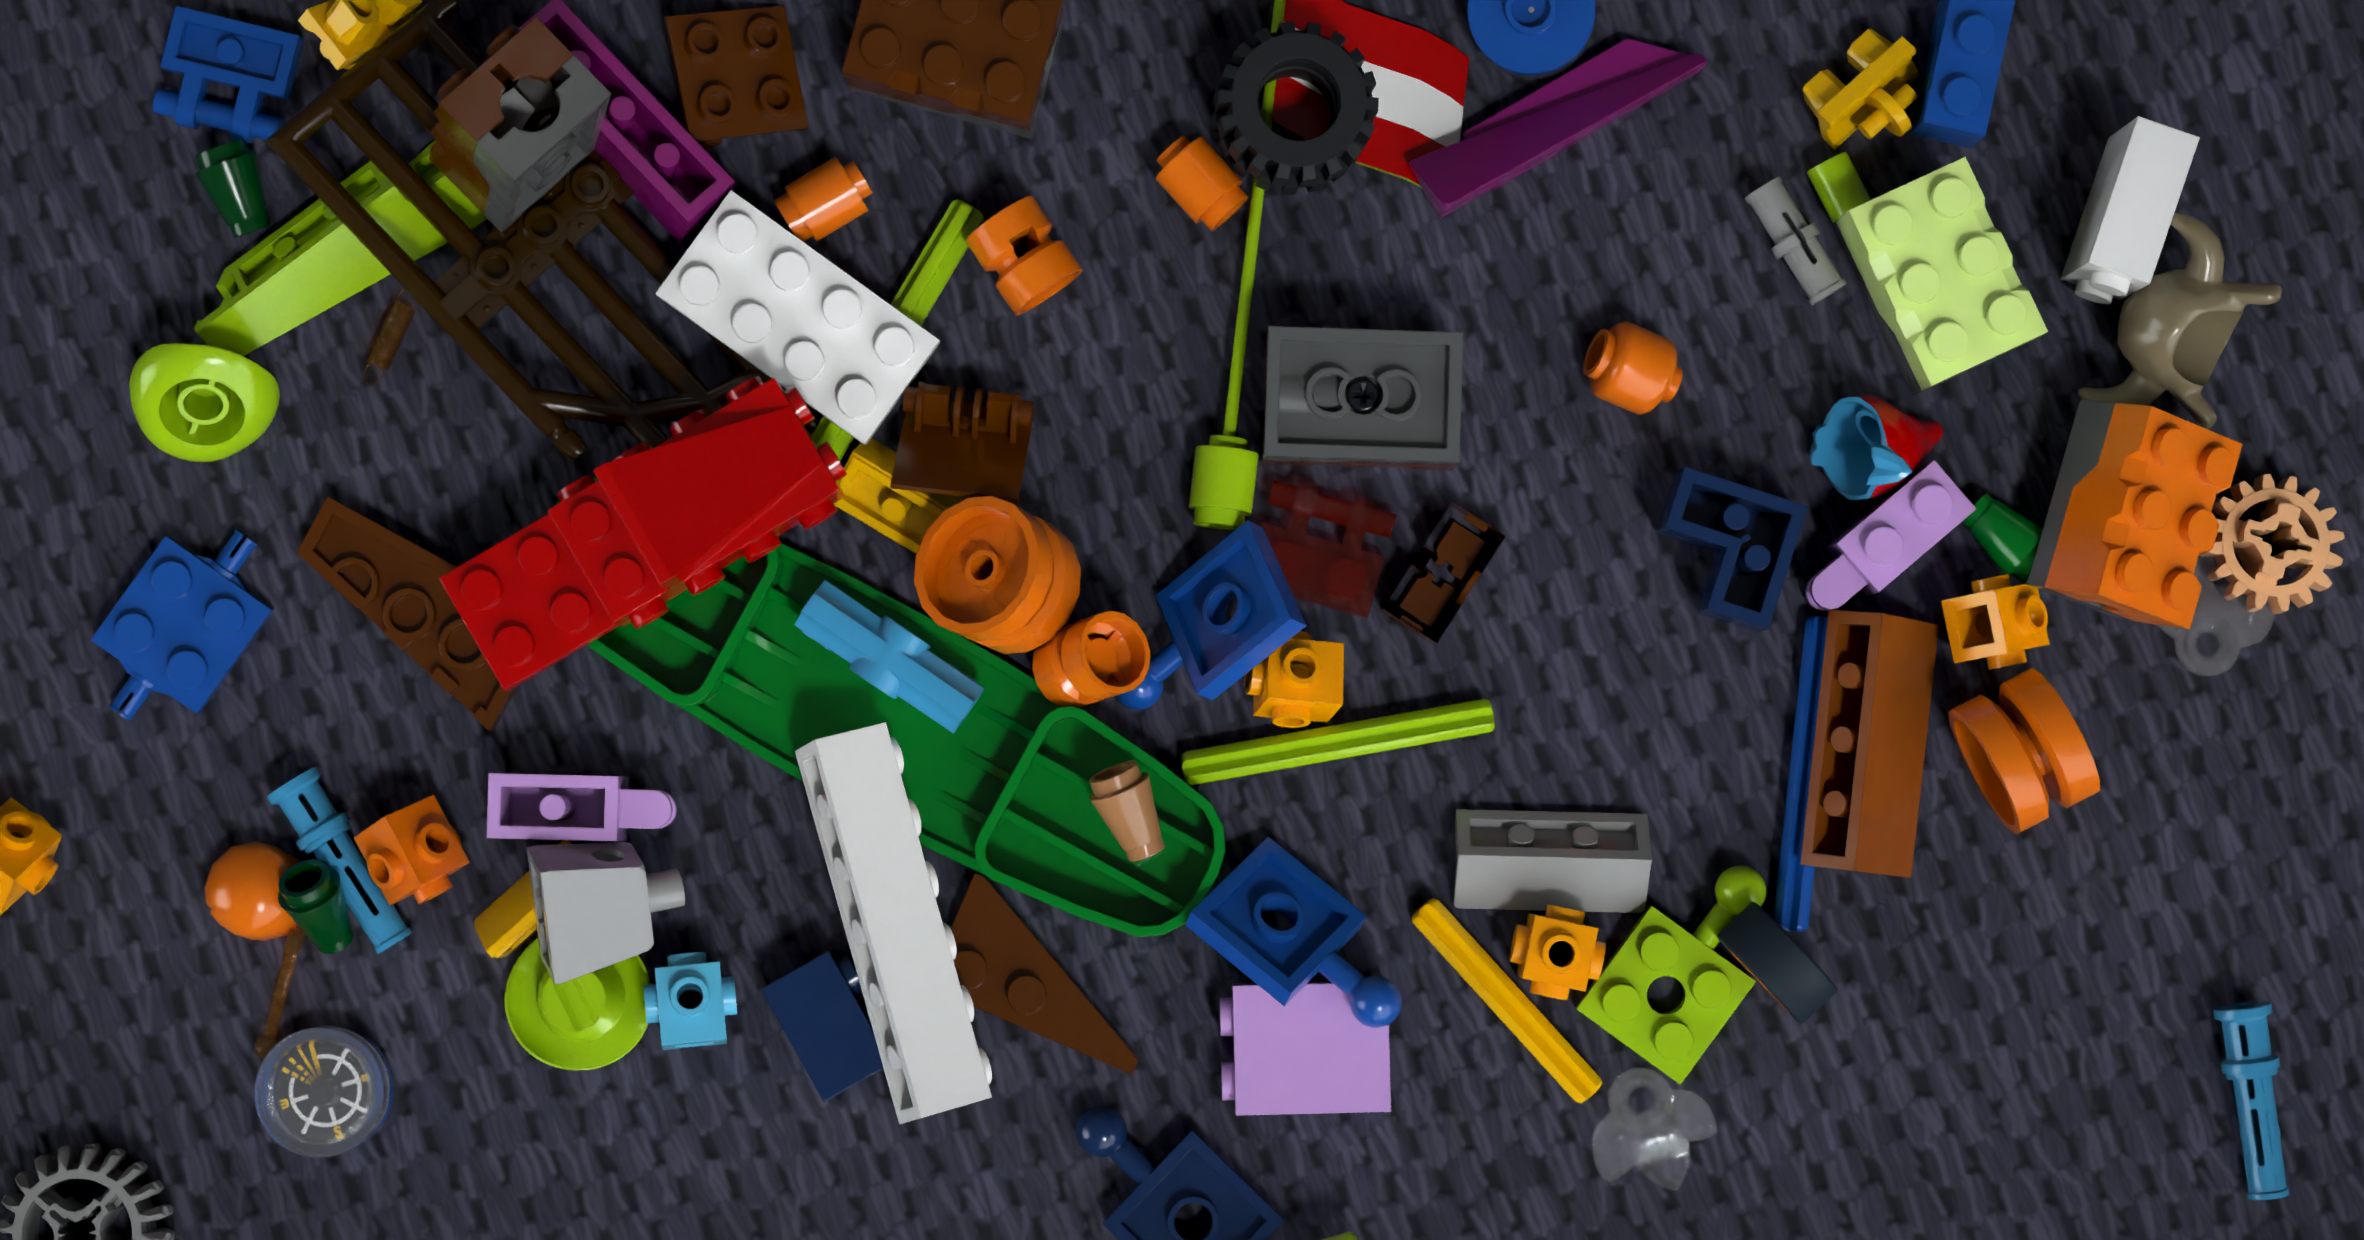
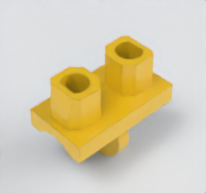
M329 0L306 9L298 21L305 30L315 33L322 40L320 52L325 58L330 59V62L337 70L342 68L349 70L410 19L422 3V0Z
M1867 29L1851 44L1847 51L1848 62L1860 72L1858 76L1845 85L1830 70L1826 69L1820 71L1804 85V99L1818 118L1821 137L1834 150L1858 129L1870 140L1884 127L1898 137H1902L1911 129L1912 124L1904 110L1918 98L1916 92L1909 84L1919 76V72L1912 60V56L1916 54V48L1903 36L1893 44L1874 30Z

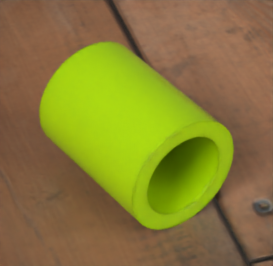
M1847 152L1838 154L1806 172L1832 223H1835L1848 210L1871 200Z

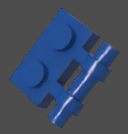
M176 6L160 67L167 72L183 75L184 77L180 93L164 89L156 91L152 106L153 113L175 118L176 125L195 130L200 125L230 131L232 139H244L248 143H253L255 138L266 140L284 125L283 118L261 113L264 95L289 101L304 39L299 35ZM209 82L239 89L235 107L206 100Z

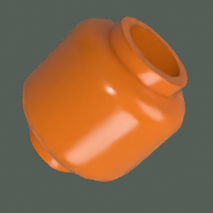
M1627 321L1614 325L1610 330H1600L1590 343L1583 363V373L1589 377L1592 394L1601 400L1639 415L1652 411L1661 401L1666 403L1671 401L1676 395L1683 377L1682 368L1677 366V350L1674 342Z

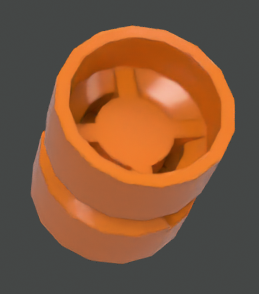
M1033 195L1020 199L1004 208L980 225L965 240L984 271H997L999 274L996 288L1015 316L1035 308L1069 285L1083 272L1082 267L1063 240H1051L1049 237L1053 227L1052 223ZM1022 245L1027 253L1018 259L1014 249Z
M1107 611L1063 626L1051 641L1035 648L1032 670L1036 684L1045 698L1058 707L1072 706L1079 708L1132 691L1140 685L1150 668V648L1147 637L1137 622L1124 613Z

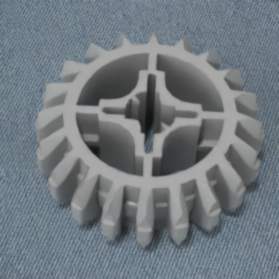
M99 1143L86 1144L81 1157L72 1144L59 1148L57 1161L49 1154L39 1156L34 1160L37 1175L29 1171H23L15 1177L17 1186L24 1195L9 1193L4 1195L1 1201L6 1209L15 1213V1217L0 1220V1232L12 1234V1240H40L39 1222L42 1209L45 1211L42 1218L52 1227L54 1240H79L76 1237L75 1231L82 1228L75 1227V1222L92 1217L97 1213L99 1214L92 1221L96 1230L89 1232L96 1235V1239L93 1240H122L117 1233L116 1218L124 1206L131 1220L132 1240H174L175 1238L173 1230L157 1228V1220L173 1213L172 1205L163 1204L154 1208L150 1197L159 1194L164 1189L163 1183L157 1180L142 1186L138 1181L146 1173L147 1164L143 1161L135 1162L124 1172L122 1169L126 1160V1151L121 1148L113 1149L103 1161V1151ZM68 1179H88L108 1187L102 1196L93 1199L89 1205L78 1202L72 1196L64 1199L55 1191L59 1185Z

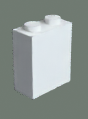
M2138 116L2108 138L2061 276V280L2077 285L2074 292L2076 295L2092 302L2109 305L2112 303L2113 298L2121 300L2151 283L2200 137Z

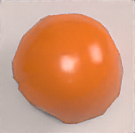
M258 841L231 846L212 864L204 886L205 903L210 908V914L218 924L234 935L251 940L266 941L289 935L298 925L278 902L280 891L278 883L283 873L294 864L301 862V860L291 856L275 845Z

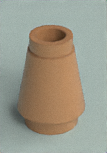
M1130 760L1115 764L1098 772L1089 779L1093 790L1089 799L1121 848L1126 852L1129 861H1139L1148 858L1165 847L1161 838L1149 773L1141 772L1137 761Z

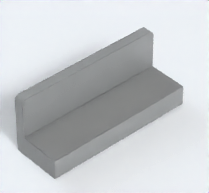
M1456 809V873L1453 894L1454 906L1456 908L1546 911L1547 904L1583 912L1641 913L1645 910L1652 863L1648 814Z

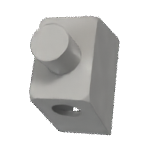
M606 842L527 847L540 957L554 984L570 981L649 951L654 945L651 913L685 906V892L679 870L674 868L646 874L642 860L630 843Z

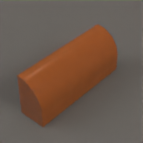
M1829 610L1800 865L1911 878L1939 625L1885 613Z

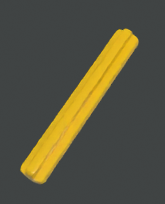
M1432 898L1424 903L1411 918L1412 923L1575 1102L1581 1104L1595 1094L1602 1085V1080L1439 900Z

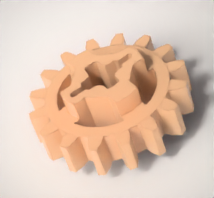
M2264 474L2255 478L2253 488L2245 480L2230 487L2234 501L2223 496L2215 500L2213 505L2214 511L2221 517L2216 519L2220 526L2212 550L2200 555L2206 558H2215L2218 566L2206 575L2209 581L2219 580L2224 577L2229 582V585L2223 597L2229 601L2242 594L2247 595L2246 611L2249 612L2261 610L2267 600L2272 614L2288 611L2290 600L2298 608L2312 603L2313 597L2309 588L2318 592L2328 589L2333 583L2323 570L2341 566L2343 562L2341 557L2330 552L2331 544L2345 539L2344 532L2328 531L2326 522L2331 520L2337 513L2335 508L2331 507L2319 511L2314 504L2318 499L2320 491L2315 487L2299 495L2296 493L2297 477L2293 476L2282 479L2276 488L2271 474ZM2267 503L2266 509L2261 511L2258 521L2251 519L2246 521L2239 520L2241 515L2252 505ZM2300 521L2303 523V525H2304V527H2305V529H2306V531H2307V534H2306L2304 528L2302 527ZM2272 532V543L2281 547V551L2284 552L2271 556L2272 545L2262 541L2263 538L2261 536ZM2234 551L2237 553V555H2238L2240 561L2242 562V564H2243L2245 570H2243V568L2240 566V564H2239V562H2238V560H2237V558H2236V556H2235ZM2286 567L2292 569L2300 567L2304 569L2291 583L2276 586L2277 581L2283 578Z

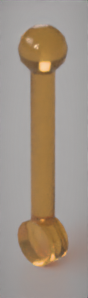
M291 928L287 935L284 947L285 955L265 1031L254 1043L255 1053L262 1059H270L279 1047L276 1035L297 956L301 951L305 933L300 929Z

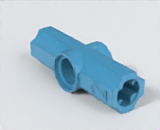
M824 580L814 592L794 624L802 630V633L821 644L827 650L833 651L850 663L848 668L895 700L899 696L953 734L965 720L985 689L950 662L947 663L929 651L932 646L885 614L881 618L827 580Z

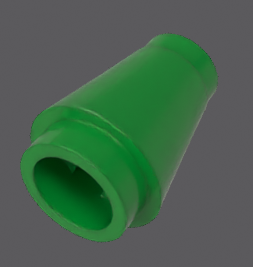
M1986 493L1974 504L1976 510L1965 518L1962 523L1970 529L1971 534L2003 575L2009 574L2010 578L2013 576L2021 584H2027L2043 527L2000 501L1994 500Z

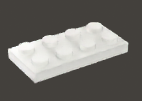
M730 190L655 293L660 299L770 378H775L787 390L795 385L806 404L865 446L903 395L905 388L911 384L940 344L939 339L732 190Z

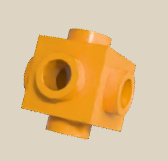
M2009 574L1972 581L1973 594L1941 601L1954 663L1986 657L1989 670L2026 663L2025 649L2050 645L2046 629L2048 624L2047 609L2044 602L2040 599L2038 588L2027 584L2011 586Z
M1299 631L1245 674L1244 690L1246 694L1253 695V716L1272 718L1274 725L1287 728L1304 727L1309 725L1311 721L1328 723L1343 705L1344 643L1312 640L1311 634Z
M12 797L0 807V916L26 891L36 895L52 879L58 869V864L53 861V858L63 836L52 828L43 816L29 811Z
M1547 904L1545 916L1529 913L1526 926L1516 925L1510 948L1509 962L1518 964L1516 976L1532 981L1529 993L1568 1000L1570 989L1586 992L1588 979L1599 980L1605 957L1606 943L1596 941L1599 928L1583 925L1585 912ZM1558 941L1567 942L1572 949L1570 961L1562 966L1554 965L1549 958L1550 947Z

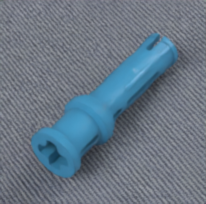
M313 767L285 783L266 798L271 806H280L299 836L296 845L300 851L304 850L307 855L314 853L318 860L324 862L327 867L334 869L339 874L346 905L373 943L376 953L380 954L413 932L409 927L407 928L393 904L389 906L381 889L371 879L366 861L346 832L351 828L348 823L351 821L346 812H337L318 782L321 773L317 767ZM301 796L306 799L317 816L318 821L314 822L299 800ZM329 842H334L342 855L341 858H337L328 845ZM346 867L352 870L377 909V915H373L345 872L344 869Z
M2251 1001L2217 1006L2213 1008L2214 1018L2222 1023L2226 1059L2220 1062L2221 1070L2226 1075V1079L2233 1080L2239 1134L2247 1177L2248 1199L2271 1200L2287 1197L2290 1193L2286 1183L2280 1139L2281 1133L2272 1076L2278 1074L2277 1068L2280 1067L2279 1056L2272 1054L2267 1016L2273 1013L2272 1003L2268 1001ZM2256 1110H2257V1112H2258V1119H2259V1126H2260V1133H2261V1140H2262V1147H2263V1155H2264V1158H2263V1156H2262V1149H2261L2260 1134H2259V1127H2258V1120H2257Z

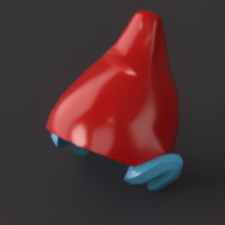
M1868 394L1843 398L1833 405L1824 423L1816 426L1812 434L1813 443L1810 449V463L1814 466H1821L1830 483L1840 494L1849 500L1869 499L1886 495L1919 470L1922 461L1941 440L1943 428L1936 421L1917 420L1909 414H1904L1894 405L1880 397Z

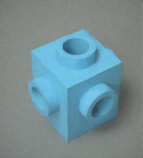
M705 952L667 956L668 967L655 968L656 984L643 985L647 1024L660 1023L662 1049L670 1050L727 1044L725 1016L737 1014L734 976L721 977L720 962L707 963ZM693 990L700 993L703 997L701 1004L694 1009L682 1007L678 1001L684 992Z

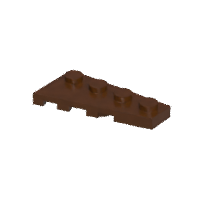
M327 497L296 553L351 604L370 618L392 642L424 668L432 679L473 714L472 716L486 729L494 732L518 686L510 691L503 690L441 584L439 578L458 566L337 500Z

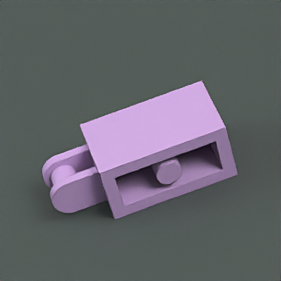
M1935 460L1921 466L1912 477L1891 491L1825 548L1834 559L1807 582L1805 587L1807 602L1816 610L1828 611L1842 606L1860 590L1866 596L1880 592L1976 510L1975 506Z
M488 774L487 838L627 841V828H664L673 822L677 813L676 802L669 793L661 790L629 789V777Z

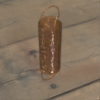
M399 295L396 300H393L395 302L391 304L365 360L369 364L364 369L363 379L368 385L376 383L371 384L365 380L364 373L366 368L372 364L382 369L383 374L384 369L389 370L415 315L414 307L410 308L397 301Z

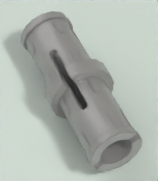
M1779 176L1764 184L1744 199L1751 205L1775 243L1771 251L1776 259L1779 260L1782 257L1785 259L1810 299L1808 301L1811 305H1814L1847 283L1844 278H1841L1817 240L1816 236L1821 232L1814 222L1809 225L1807 224L1783 186V181Z

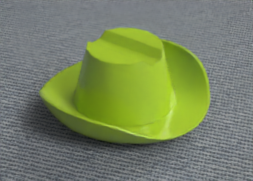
M170 343L152 347L137 360L129 381L132 409L142 432L148 440L161 451L173 457L192 462L222 460L252 444L272 423L280 400L278 383L266 369L238 353L208 345Z
M537 938L523 951L511 970L505 990V1012L512 1033L530 1055L556 1068L575 1071L592 1070L607 1066L621 1059L640 1041L648 1026L643 985L651 983L644 963L640 956L636 955L570 981L554 984L540 957L539 941Z

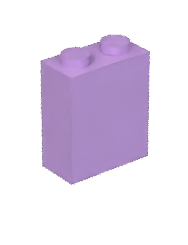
M1309 981L1285 1006L1256 983H1232V997H1220V1035L1233 1036L1234 1062H1221L1222 1101L1235 1100L1236 1116L1391 1112L1389 1025L1373 1028L1360 1023L1352 1013L1350 996L1345 994L1331 981Z

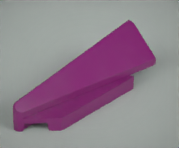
M1627 38L1465 131L1461 136L1463 141L1417 157L1410 161L1408 165L1441 219L1492 189L1494 191L1702 71L1708 62L1703 54L1694 53L1688 55Z

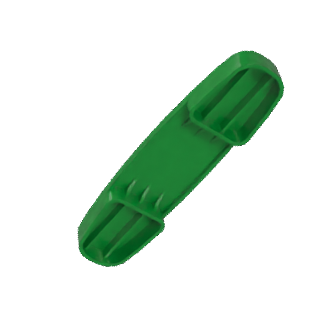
M784 544L751 563H748L744 556L722 569L726 576L723 580L695 596H691L687 589L665 603L669 611L653 622L638 629L634 628L632 622L624 627L619 626L587 645L666 701L676 704L745 749L801 781L803 779L795 754L796 750L815 739L886 722L890 738L896 739L903 754L904 770L901 777L907 798L915 803L920 814L921 833L918 836L920 844L986 875L993 881L1077 917L1136 937L1165 935L1186 924L1191 911L1206 898L1218 876L1225 854L1223 825L1212 803L1162 763L1081 708L1072 706L1058 707L1045 698L1035 679L959 634L937 625L931 618L863 582ZM824 580H827L881 618L885 614L932 646L929 651L947 663L950 662L985 688L972 710L954 734L899 696L895 700L850 670L848 668L850 664L848 661L833 651L827 650L821 644L802 633V630L794 625L801 611ZM1135 760L1141 772L1149 773L1161 838L1165 847L1148 858L1131 862L1090 801L1089 796L1093 793L1089 779L1110 766Z

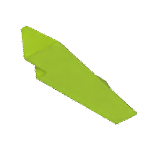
M434 140L409 165L472 230L488 218L429 160L431 146L437 141ZM371 160L340 183L413 261L448 243ZM318 199L224 269L216 285L224 300L219 308L204 319L197 321L194 330L208 346L227 349L245 356L391 275V273L337 216Z

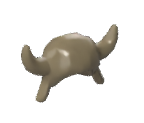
M2174 212L2170 225L2183 236L2189 248L2186 267L2153 275L2151 283L2133 292L2124 301L2122 306L2117 344L2122 354L2130 362L2133 368L2132 373L2124 383L2118 386L2108 388L2083 387L2078 390V395L2082 400L2148 406L2165 390H2168L2189 412L2199 426L2209 429L2217 421V416L2212 406L2201 395V390L2208 382L2223 349L2243 314L2245 306L2248 304L2269 305L2276 303L2281 298L2282 288L2279 284L2238 283L2223 280L2225 256L2220 239L2206 223L2193 216Z

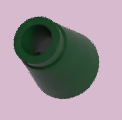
M244 139L223 144L195 156L200 171L195 174L227 226H230L234 238L270 226L266 215L267 208L256 152L249 153Z
M315 859L304 860L288 868L278 883L280 890L278 902L280 906L317 946L320 952L334 954L345 949L352 942L354 932L351 928L339 874L334 869L327 867L324 862Z

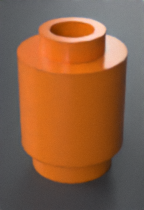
M1185 136L1180 137L1156 160L1163 168L1155 178L1157 182L1195 224L1202 221L1210 231H1214L1227 221L1249 198L1240 188L1243 182L1242 179L1203 136L1198 137L1193 142H1190Z
M835 156L786 185L784 188L787 193L775 199L774 202L794 236L802 242L807 241L813 236L816 241H819L868 212L869 210L863 199L873 194L854 161L842 166Z

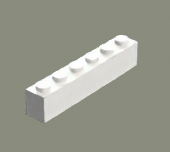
M886 722L815 739L796 750L795 754L898 1122L903 1124L992 1098L989 1084L992 1081L991 1065L985 1051L977 1046L971 1025L974 1019L973 1001L966 987L960 985L953 960L956 958L957 953L956 942L950 927L942 922L936 898L939 894L938 878L934 867L929 861H925L918 837L921 833V818L915 803L908 799L901 777L904 770L901 748L896 739L890 738Z

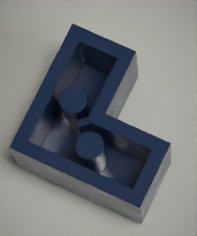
M1685 466L1674 475L1656 533L1716 552L1697 613L1758 633L1768 630L1808 506Z

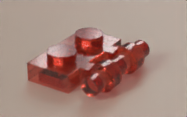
M1274 480L1267 504L1291 511L1287 529L1262 522L1261 527L1264 528L1294 598L1367 619L1385 556L1360 549L1365 532L1390 539L1397 514L1373 508L1374 501L1355 496L1354 502L1319 493L1317 492L1319 486L1300 481L1298 487ZM1310 516L1346 526L1342 544L1306 535Z

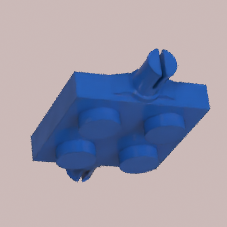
M235 529L231 538L214 560L213 558L196 555L170 536L163 538L91 638L92 642L117 658L127 673L131 675L112 703L108 705L113 711L121 712L120 716L132 721L133 716L153 690L154 692L170 695L196 714L201 713L274 611L272 607L250 593L240 577L236 575L254 548L258 546L257 542L251 538H246V534Z

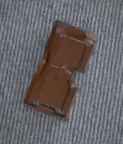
M1451 502L1449 506L1451 505L1465 514L1464 520L1483 532H1486L1487 529L1502 538V541L1482 572L1480 573L1476 570L1456 601L1460 606L1437 642L1435 643L1421 634L1424 628L1404 615H1401L1398 619L1386 610H1381L1433 645L1439 642L1470 590L1506 537L1454 502ZM1453 522L1435 550L1437 560L1434 564L1439 567L1444 562L1451 565L1453 568L1450 574L1461 581L1486 542L1456 522ZM1424 545L1422 546L1421 549H1423L1424 551L1433 556V551L1426 548ZM1413 565L1409 567L1419 574L1422 572ZM1428 572L1426 577L1416 579L1399 607L1432 627L1454 593L1455 588L1443 582L1441 587L1436 586L1432 583L1435 576Z

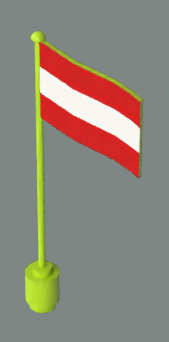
M1274 0L1271 33L1276 32L1279 24L1283 22L1294 21L1295 30L1303 31L1308 22L1320 24L1322 26L1319 35L1330 39L1334 31L1346 37L1342 46L1345 50L1351 53L1354 49L1358 48L1366 59L1361 68L1364 73L1373 71L1376 86L1372 91V97L1379 98L1378 113L1373 119L1374 130L1355 163L1407 180L1422 189L1408 164L1417 157L1460 142L1469 57L1453 45L1423 29L1363 10L1341 0ZM1294 77L1275 79L1264 85L1261 117L1271 130L1274 123L1305 141L1319 137L1326 131L1331 120L1330 109L1325 97L1314 85ZM1255 176L1253 177L1223 435H1211L1209 445L1196 446L1188 506L1194 510V525L1221 530H1236L1244 523L1245 516L1252 515L1259 457L1258 453L1247 450L1248 440L1235 437L1265 191L1255 186L1258 180Z

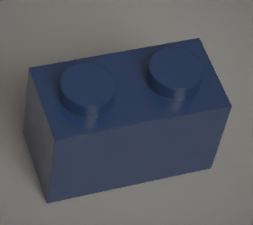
M834 949L829 950L761 989L823 1102L884 1069L867 1008L858 994L862 990L854 961L849 955L839 960Z

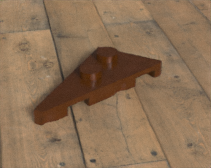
M975 872L951 927L957 948L956 958L953 960L960 985L965 986L970 993L973 1006L1129 1074H1133L1139 1059L1086 998L1059 963L1043 947L1021 918L1016 915L994 889L989 880Z

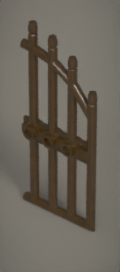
M431 0L265 140L547 438H552L554 446L572 461H576L588 448L582 437L573 428L566 426L564 418L624 427L639 444L647 442L652 449L668 439V436L656 424L679 421L700 409H703L706 415L709 416L729 404L726 394L741 383L756 376H759L763 383L772 379L706 332L742 370L707 388L574 248L576 244L602 223L660 285L663 284L676 266L667 254L621 207L634 194V191L621 179L622 176L605 158L602 159L595 150L504 232L501 233L495 228L481 240L352 105L351 101L379 78L430 132L439 122V119L434 115L438 108V103L409 74L399 61L427 38L457 71L466 67L473 73L484 63L446 22L460 10L455 0ZM330 119L335 122L462 256L434 282L302 144ZM556 264L679 395L634 402L527 287L551 266ZM508 305L595 397L533 387L479 329ZM807 404L815 418L805 424V427L811 434L817 428L820 419L811 406Z

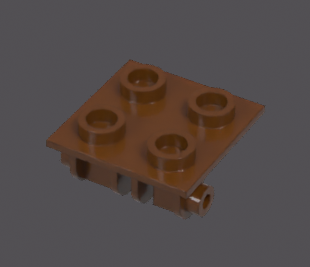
M784 5L666 16L664 18L686 131L703 148L721 145L724 138L797 131L809 128Z
M919 381L918 387L907 386L903 401L905 417L890 488L969 498L994 496L1007 502L1019 503L1035 412L1033 410V401L1021 400V393L1007 394L989 391L987 405L983 404L984 389L976 388L974 403L964 402V386H957L955 401H951V387L931 385L923 381Z

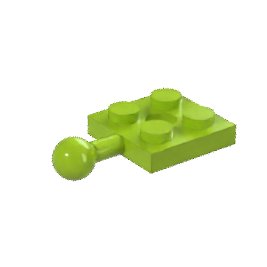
M1748 866L1730 867L1719 876L1715 885L1717 903L1693 935L1650 904L1601 971L1599 980L1593 981L1575 1006L1579 1012L1680 1085L1756 982L1714 951L1720 942L1717 938L1718 933L1750 903L1754 902L1761 907L1765 901V882L1756 870ZM1663 976L1677 979L1683 988L1681 1003L1674 1010L1668 1012H1660L1653 1009L1647 1000V991L1650 984Z

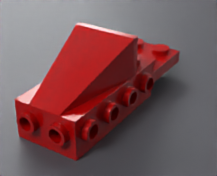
M759 376L741 383L726 394V398L729 401L728 405L709 416L706 415L703 409L697 410L674 423L669 428L673 437L651 449L647 442L641 443L625 451L613 461L597 467L593 472L598 481L595 482L591 475H587L567 485L557 493L561 502L548 509L549 514L439 578L504 691H510L619 626L624 627L632 622L634 628L638 629L653 622L669 611L665 603L687 589L691 596H695L711 588L726 577L722 571L726 566L743 556L748 563L756 561L782 544L778 538L779 535L798 524H801L804 530L810 529L838 511L834 503L846 497L838 480L845 477L847 473L828 441L818 447L805 427V424L815 418L795 385L784 391L775 378L763 383Z

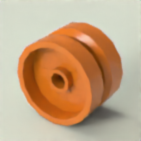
M994 496L966 498L944 510L926 530L916 554L914 585L921 607L937 625L1003 654L1025 653L1051 641L1069 621L1080 595L1081 566L1073 543L1057 526L1031 515L1030 512L1015 504Z
M2034 668L2007 680L1999 686V705L1980 694L1948 712L1950 727L1956 744L1980 792L2004 826L2015 835L2049 818V797L2063 807L2069 808L2100 791L2098 771L2083 734L2055 688Z

